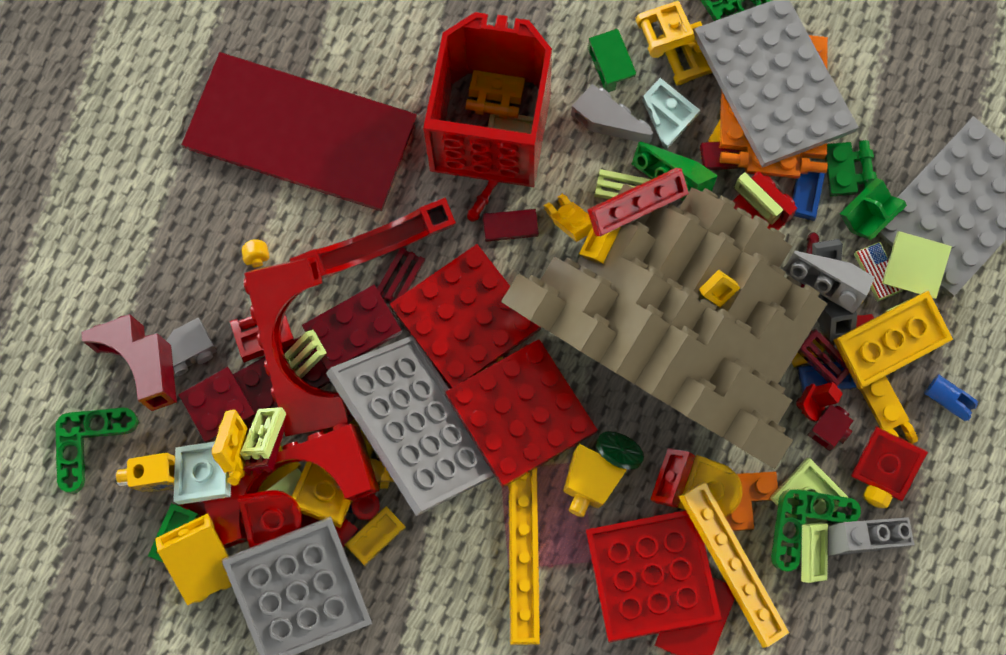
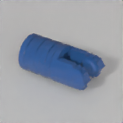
M940 374L932 380L924 393L964 421L970 420L971 409H976L978 405L976 399Z

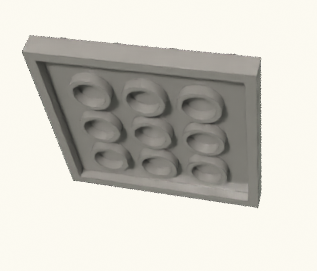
M331 517L222 559L259 655H295L372 624Z

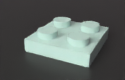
M215 441L175 448V503L180 505L231 497V484L228 483L229 474L228 472H223L211 454Z

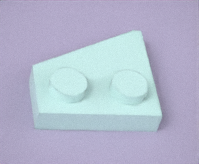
M661 78L644 94L642 99L661 143L666 150L700 113V109Z

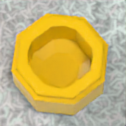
M872 485L866 487L862 496L870 505L882 509L888 508L893 498L886 491Z

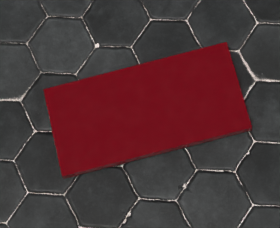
M219 52L181 145L184 149L382 212L417 120V114Z

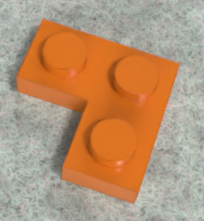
M776 471L737 474L742 484V498L736 510L725 517L732 531L754 529L752 502L772 501L770 497L778 489Z

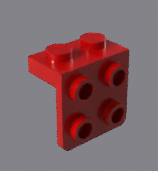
M758 171L751 178L783 209L779 219L773 224L769 223L767 227L768 229L772 227L779 231L792 219L797 207L789 195L782 194L776 188L775 182L769 176L763 175ZM741 194L732 200L735 203L733 207L735 210L740 208L752 216L751 219L756 215L767 221Z

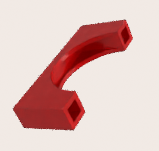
M445 197L424 205L414 212L381 227L330 246L313 249L290 258V261L316 256L321 278L324 279L453 228L456 222Z
M316 256L244 273V288L246 293L250 295L252 303L250 308L251 316L257 323L259 330L257 335L258 344L264 350L266 358L264 367L272 382V399L277 403L278 408L282 407L286 412L283 421L285 437L331 428L344 422H352L354 417L339 393L320 390L303 381L288 364L282 349L281 326L288 307L303 291L323 283Z
M349 422L333 426V431L326 434L323 432L311 434L307 437L308 441L303 443L292 442L282 446V451L278 452L273 472H275L279 468L295 462H312L317 464L336 480L343 492L344 498L355 501L380 491L361 429L358 426L349 424ZM264 469L261 474H257L256 471L253 472V475L245 473L244 477L240 478L238 485H231V497L203 501L206 514H209L224 548H230L248 541L238 497L239 495L258 492L260 486L273 472L267 473Z

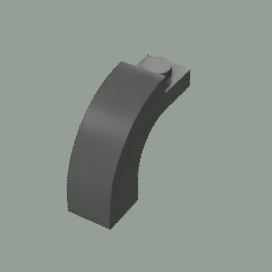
M839 239L813 243L812 254L842 261L843 244ZM819 294L818 297L826 302L827 305L817 321L829 341H833L837 337L856 328V311L853 314Z

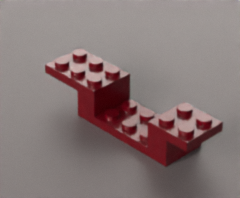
M374 284L302 324L305 332L315 331L327 353L302 380L320 389L331 382L326 374L331 367L364 355L402 333L400 326ZM293 345L283 348V353L285 354ZM316 348L298 365L299 368L317 351ZM265 356L234 374L229 367H226L178 394L205 443L217 438L225 411L236 410L247 428L250 429L258 409L278 408L277 403L272 399V382L264 367Z

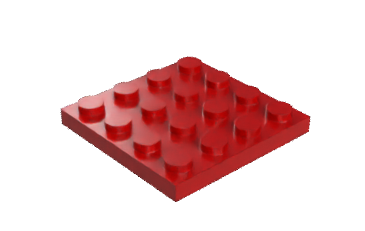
M478 244L389 304L391 310L410 335L414 337L450 388L489 367L496 360L541 330L539 325L501 302L510 285Z
M540 339L445 391V396L502 488L598 431Z
M686 510L586 529L608 643L720 622L722 620L705 543Z

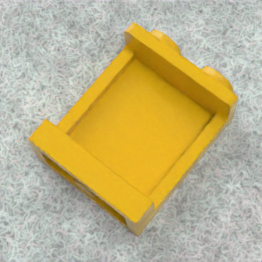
M208 513L155 538L157 552L187 606L194 602H201L210 594L219 590H226L232 587L222 559L229 556L214 529L213 522Z

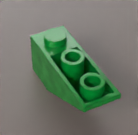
M642 141L638 142L631 163L651 179L675 168H682L688 192L691 188L701 192L704 188L712 191L718 175L697 161Z

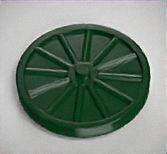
M603 432L596 441V447L601 456L617 467L629 470L637 469L644 460V453L640 446L634 440L621 433Z

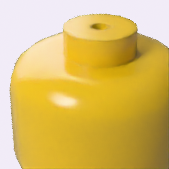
M255 239L246 242L242 247L244 263L246 265L252 264L254 268L263 266V262L269 259L267 244L264 241Z

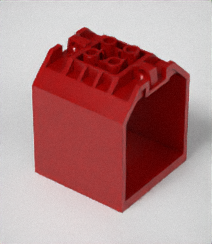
M474 12L442 33L423 127L430 172L535 188L551 98L552 48L530 20L515 18L514 29L508 28V16L497 15L495 26L487 25L488 14ZM474 70L525 78V82L534 83L539 92L531 134L446 121L453 83L468 73L473 74Z

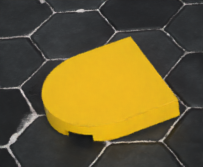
M696 455L683 494L700 483L706 482L724 516L730 515L736 510L742 498V484L738 475L730 467L722 463ZM680 500L678 508L686 510Z

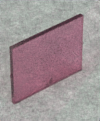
M570 463L543 464L537 467L539 567L548 566L552 568L554 565L592 562L586 535V529H590L588 509L584 517L571 513L569 507L574 497L563 492ZM507 485L502 488L509 569V496Z

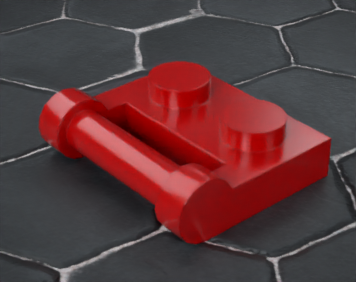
M286 314L281 326L282 349L295 344ZM252 316L238 320V318L231 320L230 325L243 362L264 356V350L258 344V327L242 331L257 325Z

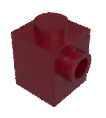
M829 405L807 435L828 451H831L838 442L843 444L850 436L852 430L849 427L854 420L849 417V413L842 407Z

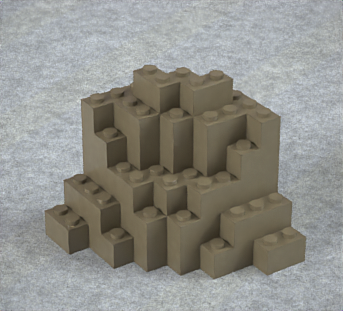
M624 184L621 190L619 191L618 195L632 189L633 187ZM691 188L680 208L672 204L667 208V204L621 226L604 263L586 259L581 255L577 262L569 258L562 261L554 256L541 279L530 275L527 279L518 273L502 299V303L688 418L776 469L793 441L783 434L786 429L778 424L792 402V399L783 394L785 388L778 383L827 305L826 302L818 297L820 292L806 284L802 288V284L790 276L784 277L786 272L779 267L792 246L783 240L785 238L783 233L772 227L768 229L769 223L756 215L751 219L752 216L740 208L735 210L733 208L735 203L722 195L717 199L718 195L706 188L702 192ZM718 270L735 280L740 287L721 308L705 298L699 291V288Z

